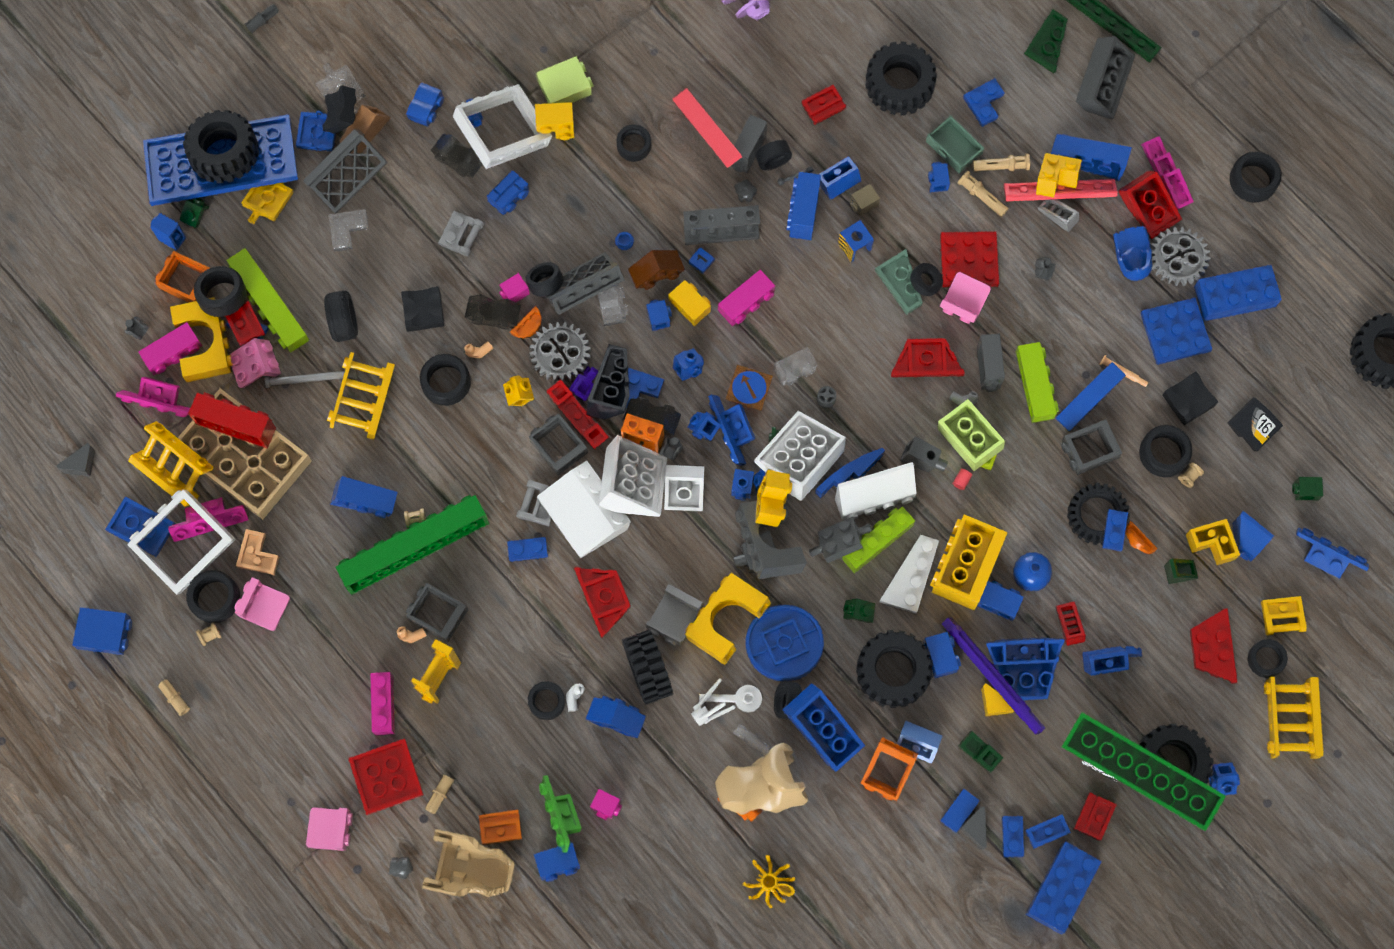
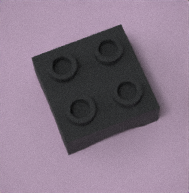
M342 85L337 92L325 95L327 118L323 124V131L337 134L354 123V106L357 100L355 96L356 89Z
M439 286L419 291L401 292L407 332L445 326Z
M1197 372L1192 373L1181 382L1168 388L1162 394L1184 426L1215 407L1218 403L1217 399L1206 388Z

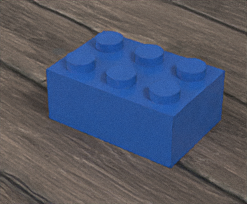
M799 172L798 178H794L787 221V230L790 231L789 237L812 240L821 175Z

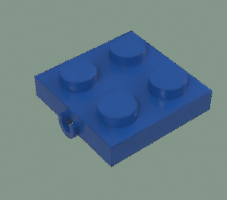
M316 111V113L301 112L296 148L329 152L334 150L336 134L323 131V124L326 121L327 114H324L322 111Z

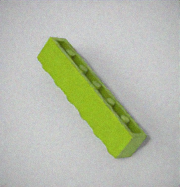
M246 248L226 260L229 267L237 271L242 277L246 290L250 294L247 298L253 306L257 304L259 307L257 312L263 321L267 319L270 323L267 326L272 334L277 333L280 337L278 342L283 349L287 348L291 353L307 343L309 339Z

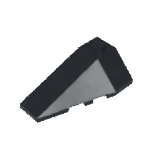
M611 344L607 347L587 401L586 415L604 420L623 414L630 397L627 349Z

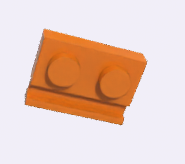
M519 810L478 815L482 845L522 840Z

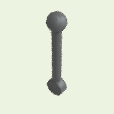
M811 166L801 172L811 173L814 169ZM799 173L784 179L780 178L777 183L780 186L784 185L785 182L798 177Z

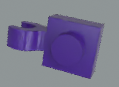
M587 366L583 375L578 374L569 390L581 400L586 401L593 388L594 383L592 381L598 374V370Z

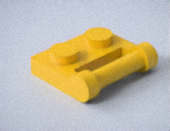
M1301 596L1261 601L1266 636L1278 632L1297 630L1299 632H1306V621ZM1297 617V623L1273 625L1272 620Z

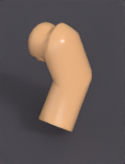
M488 341L480 348L474 347L472 344H467L464 347L465 354L468 357L478 359L493 349V346Z
M404 626L397 629L398 638L407 643H414L427 636L423 627L414 632L406 629Z

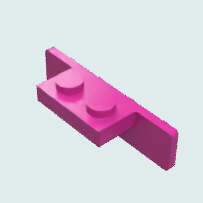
M142 377L138 394L125 390L116 393V397L121 398L123 402L132 403L134 401L142 407H156L160 412H175V415L179 417H187L189 415V407L177 405L180 386Z
M222 497L201 503L223 527L248 521V515L243 505L225 510V503ZM192 507L185 508V522L168 527L174 542L214 531Z

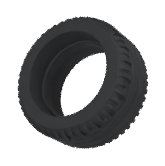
M1259 151L1249 152L1242 155L1235 162L1230 172V185L1233 192L1241 199L1252 203L1262 202L1270 198L1279 187L1282 177L1281 169L1278 162L1270 155ZM1247 166H1256L1263 169L1269 177V186L1264 188L1251 187L1243 180L1241 169Z
M216 266L207 269L200 274L194 284V295L200 308L206 314L214 317H225L234 314L243 306L247 295L246 287L240 274L227 266ZM228 283L234 285L233 291L223 299L211 300L206 298L210 289L218 284Z
M344 290L328 293L324 298V307L332 339L336 342L355 339L358 335V326L350 293Z
M439 354L430 358L423 365L420 372V385L425 396L430 401L438 405L449 406L460 402L467 395L471 385V377L466 364L460 358L451 354ZM443 367L454 368L461 374L459 385L447 393L437 392L429 384L433 373Z
M1172 425L1155 427L1146 434L1140 444V460L1143 466L1153 475L1159 477L1175 476L1182 472L1191 460V441L1186 433L1178 427L1176 428ZM1157 438H1168L1174 441L1181 452L1180 461L1172 465L1158 462L1151 452L1152 441Z
M217 570L205 571L197 575L190 582L186 593V601L191 612L197 618L207 623H220L233 616L236 611V602L240 599V591L235 581L226 573ZM213 582L224 583L229 592L225 605L219 610L212 612L202 610L198 603L201 590Z

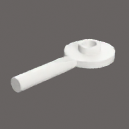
M745 685L739 688L735 695L711 694L705 702H735L738 709L749 713L754 712L760 707L762 695L755 686ZM699 694V701L705 694Z

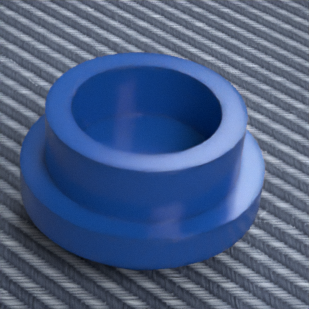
M628 232L619 233L615 238L616 246L621 250L630 249L634 244L633 236Z

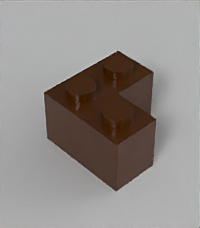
M651 250L628 268L636 289L644 288L648 290L653 288L659 280L677 279L685 268L677 250Z

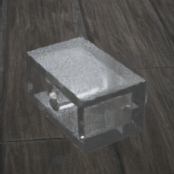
M619 283L597 294L604 326L626 322V316L629 313L627 304L623 305L622 298H625L623 287H619Z

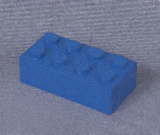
M1272 265L1198 279L1194 286L1204 322L1277 307L1282 300Z
M812 683L782 709L823 761L835 772L865 746L825 694Z
M1066 841L1062 843L1025 915L1059 934H1064L1102 861Z

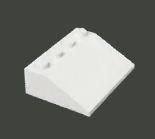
M797 411L755 458L754 462L765 473L767 470L790 474V482H792L790 495L802 501L843 454L846 437Z
M617 435L606 447L599 505L617 513L659 517L662 509L667 457Z
M588 461L570 470L537 496L580 559L628 530L631 523L625 513H617L599 505L602 481Z
M913 462L838 484L835 501L841 519L845 520L850 517L857 519L858 515L864 513L865 515H871L881 508L888 510L895 507L894 504L901 502L902 504H908L912 502L916 496Z

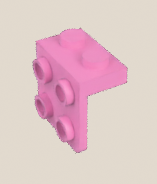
M959 272L956 274L945 299L942 300L939 307L943 308L942 311L948 315L953 316V314L960 316L959 319L965 323H974L991 291V287Z
M254 338L230 354L233 364L231 367L239 388H245L262 376L277 377L281 374L269 340Z
M252 577L250 582L248 581L244 586L242 599H238L236 602L235 613L240 618L274 631L290 601V597L287 594L263 585L259 580Z
M312 808L309 816L306 846L315 849L346 851V846H349L350 843L348 830L349 826L352 825L353 819L351 811L348 808H339V810Z

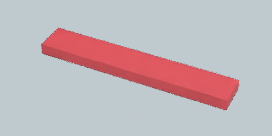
M687 88L672 99L727 168L742 158L740 152Z
M1115 179L1078 180L1076 188L1058 185L1054 198L1037 195V182L1004 184L1006 201L1117 197L1118 193Z

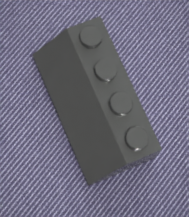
M1115 36L1097 38L1075 101L1085 111L1108 119H1114L1135 57Z

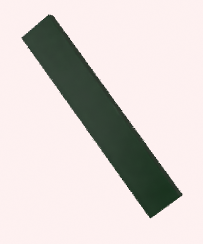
M1066 0L1149 63L1160 52L1161 46L1099 0Z

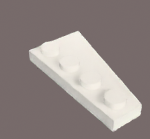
M924 535L919 536L880 599V603L917 614L939 540Z

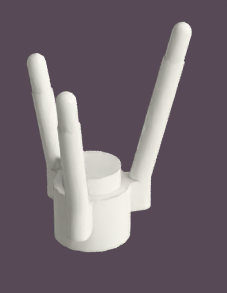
M721 678L716 681L699 703L693 707L695 711L691 715L699 726L704 723L707 724L709 721L736 708L733 705L715 713L726 705L725 702L710 711L706 706L701 707L721 683Z

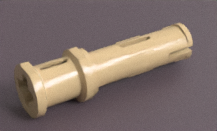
M1025 154V156L1010 155L1008 158L973 160V171L1008 169L1009 171H1014V169L1030 170L1029 154Z
M969 171L958 181L957 184L963 185L970 191V195H976L1000 217L1008 211L1009 208L983 187L982 182L973 178Z

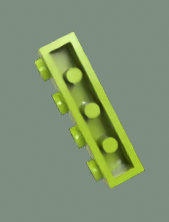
M1040 342L1019 345L1015 352L1031 422L1054 419L1059 408L1057 401H1054L1052 395L1054 394L1053 383L1049 382L1050 369L1048 365H1045V348L1041 347Z
M903 506L899 510L897 508L893 509L888 514L889 518L884 522L882 520L878 521L873 526V531L862 535V549L842 557V560L854 574L914 526L915 520Z

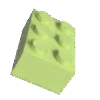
M969 399L938 421L939 432L973 471L1004 449L1005 440Z

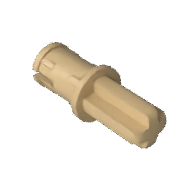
M165 679L160 682L158 687L168 699L167 702L172 704L179 716L186 714L190 707L181 698V693L175 690L169 680Z
M443 774L441 781L436 789H433L432 792L434 793L425 807L428 812L436 814L443 799L447 798L446 794L454 782L452 778Z

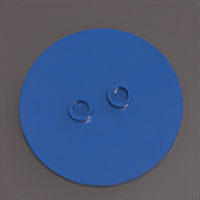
M776 605L767 608L760 619L758 617L753 619L746 634V651L751 664L759 673L775 681H794L806 676L817 666L823 654L824 638L819 623L809 612L797 606Z

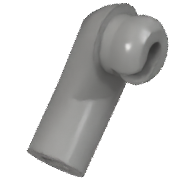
M953 391L949 400L961 405L969 399L974 405L978 401V394L971 391L968 395L961 396Z

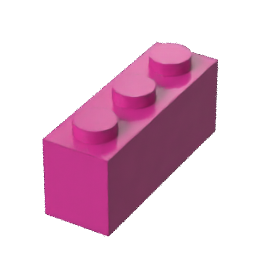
M759 270L718 303V311L731 326H734L736 323L740 324L745 320L749 312H755L760 307V303L764 300L768 301L774 296L775 285Z
M186 322L138 351L150 372L156 375L163 373L170 365L179 363V359H183L188 354L196 353L202 347V344Z
M391 672L370 673L372 733L374 735L395 734L393 675Z

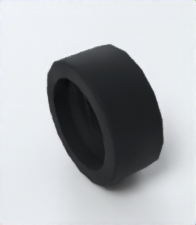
M632 124L623 127L619 131L616 143L617 150L622 158L635 162L647 157L651 150V137L646 128L641 125ZM631 134L642 136L645 141L643 149L636 152L626 150L623 146L624 138Z
M776 140L759 148L755 157L761 170H772L787 163L792 158V152L787 141Z
M552 262L538 264L526 275L527 285L536 296L550 295L556 292L564 282L559 267ZM551 276L546 281L539 282L541 279Z
M1265 639L1252 646L1247 659L1252 672L1260 677L1270 678L1284 670L1287 666L1288 656L1287 651L1278 641ZM1261 648H1272L1278 654L1279 663L1274 669H1263L1257 663L1256 655Z
M550 681L534 685L528 695V706L532 714L542 720H552L558 717L563 712L566 704L562 689L556 683ZM542 690H552L558 697L557 707L550 712L540 711L535 705L536 695Z
M782 681L778 685L774 696V712L778 718L790 720L782 709L802 692L800 684Z

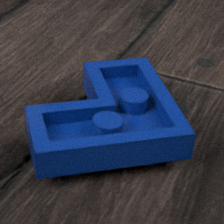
M994 78L963 95V99L981 127L998 119V114L990 103L1004 96V91Z
M628 368L630 397L626 408L635 409L640 393L659 398L664 379Z

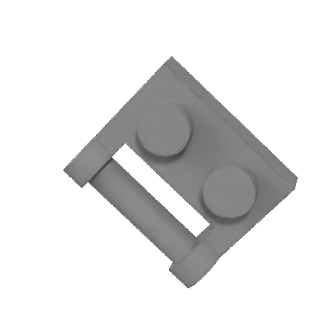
M454 211L438 243L442 247L464 256H469L470 248L479 230L483 228L484 222ZM468 226H473L464 246H460Z
M528 480L526 485L528 488L521 509L518 510L516 517L549 527L552 518L538 499L533 514L527 512L534 491L539 490L542 493L550 486Z

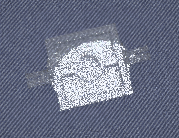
M326 63L328 69L323 65L322 68L327 75L315 84L324 98L327 94L337 92L342 85L356 89V102L366 96L347 64L333 71L329 63ZM354 106V111L357 114L358 110Z

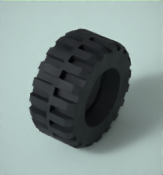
M901 41V44L892 42L889 47L884 45L880 51L878 50L873 54V58L868 63L865 82L866 89L868 90L867 94L869 98H873L872 103L875 106L880 105V110L884 112L888 110L892 115L900 113L902 116L906 115L907 112H910V114L917 112V108L922 109L925 107V104L930 101L934 92L937 79L936 65L932 63L933 58L930 54L926 55V50L922 47L918 49L917 44L914 43L908 45L906 44L907 42ZM893 68H905L915 74L918 83L909 89H896L886 82L884 74Z
M214 110V113L207 112L204 114L205 116H199L195 119V123H191L188 127L189 131L185 132V140L183 141L185 154L193 171L202 179L206 178L209 182H214L215 180L217 183H224V181L232 182L235 178H242L245 172L248 173L251 170V165H255L256 158L259 155L258 141L251 124H249L245 117H241L236 112L232 114L229 110H224V112ZM218 140H236L235 145L225 153L216 155L207 153L208 148Z
M1384 313L1383 316L1378 314L1366 321L1355 334L1351 342L1350 355H1353L1350 360L1352 365L1357 367L1355 369L1356 373H1361L1364 376L1362 379L1365 382L1369 380L1372 382V386L1382 385V389H1388L1392 386L1394 389V365L1382 361L1374 349V340L1376 338L1387 337L1394 340V316H1392V313Z
M888 630L884 634L881 632L875 638H871L861 650L856 667L858 684H861L863 693H867L869 699L872 702L874 700L877 701L880 706L884 707L887 705L890 708L901 706L902 708L910 703L913 704L924 694L933 674V662L929 657L930 652L924 648V643L921 640L917 641L915 639L916 636L911 633L909 636L904 634L905 631L901 630L899 632ZM898 652L910 660L913 674L905 685L893 687L879 679L876 673V664L883 654Z
M1177 724L1159 726L1144 736L1140 744H1138L1155 755L1163 746H1177L1187 754L1190 760L1189 775L1205 784H1208V779L1212 776L1213 770L1211 765L1214 764L1213 758H1210L1211 748L1206 747L1204 744L1206 742L1204 737H1198V732L1194 729L1188 730V726H1177Z

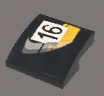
M1255 397L1228 422V425L1237 436L1243 437L1253 451H1258L1283 426L1274 414Z

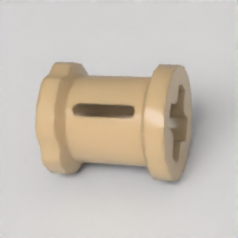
M1193 462L1188 465L1189 468L1185 473L1180 474L1178 477L1182 484L1190 488L1194 486V481L1204 474V471Z
M421 508L420 511L409 513L404 511L407 528L413 523H421L426 520L424 508Z
M214 622L211 623V626L201 631L199 629L196 630L203 646H206L207 642L215 638H221V633Z

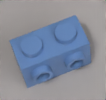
M905 721L896 744L918 753L917 758L932 764L942 735Z

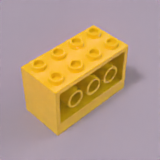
M965 514L962 520L957 519L951 533L955 536H950L944 550L948 553H943L937 569H940V572L936 571L930 586L933 587L931 593L975 610L1008 532Z

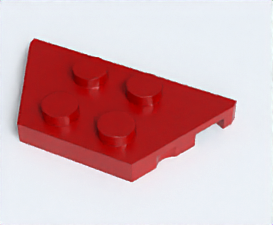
M946 338L907 339L891 372V377L964 376L965 372L957 362V357L951 351Z
M575 567V573L602 638L631 608L617 570Z
M1225 608L1190 629L1194 668L1207 672L1214 677L1230 681L1229 683L1236 684L1237 674L1228 608Z

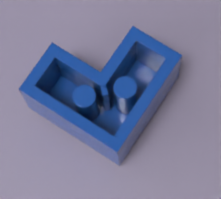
M603 696L602 699L593 698L586 720L598 726L613 729L625 736L638 738L646 716L639 713L640 709L629 705L627 707L626 702L615 698L614 701L609 697Z

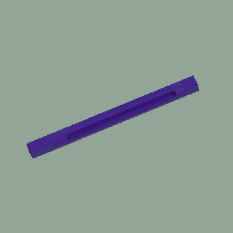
M948 617L942 623L949 632L948 634L953 637L954 641L1020 719L1027 724L1035 735L1040 734L1045 727L1032 713V710L965 631L951 617Z

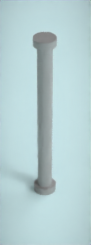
M350 370L348 378L353 377V379H357V370ZM345 371L278 378L265 377L266 388H271L274 385L342 379Z

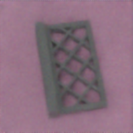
M354 129L303 180L335 214L388 163L364 137L365 135L361 130ZM363 141L367 146L366 154H357V147ZM347 156H354V167H345V158ZM357 156H366V167H357ZM370 156H376L381 163L377 167H370ZM335 168L341 169V180L332 179V171ZM344 169H353V180H344ZM357 169H366V178L364 180H357ZM322 181H328V192H321L317 186ZM332 182H341L340 193H331ZM344 182H353V191L351 193H344ZM331 195H340V204L337 207L331 203Z
M605 252L562 274L564 282L561 287L566 288H559L556 292L546 297L559 315L625 279L619 265L616 262L614 263Z

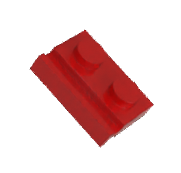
M834 84L801 101L802 106L810 119H812L814 125L845 110L847 107Z
M249 301L243 304L234 314L225 316L240 346L254 338L257 339V337L265 335Z
M1089 792L1073 829L1101 841L1117 804Z

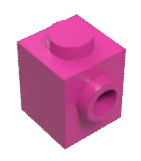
M519 273L499 284L501 298L504 302L508 301L510 305L515 304L530 294L528 286Z
M598 789L590 808L597 812L596 816L607 820V818L613 819L614 815L618 816L622 805H620L621 800Z

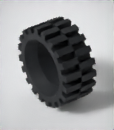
M649 629L622 639L630 668L644 704L647 705L673 695L665 664L651 630Z

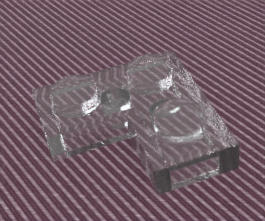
M366 209L329 214L334 252L353 249L351 232L369 229Z

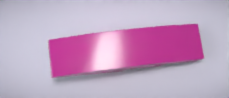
M1160 136L1142 143V148L1153 171H1157L1177 210L1193 203L1194 201L1180 169L1176 168L1170 152H1166Z

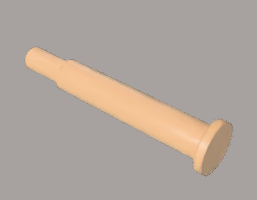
M1104 355L1099 365L1109 366L1113 362L1126 374L1125 377L1145 387L1147 386L1148 382L1106 358L1107 355Z

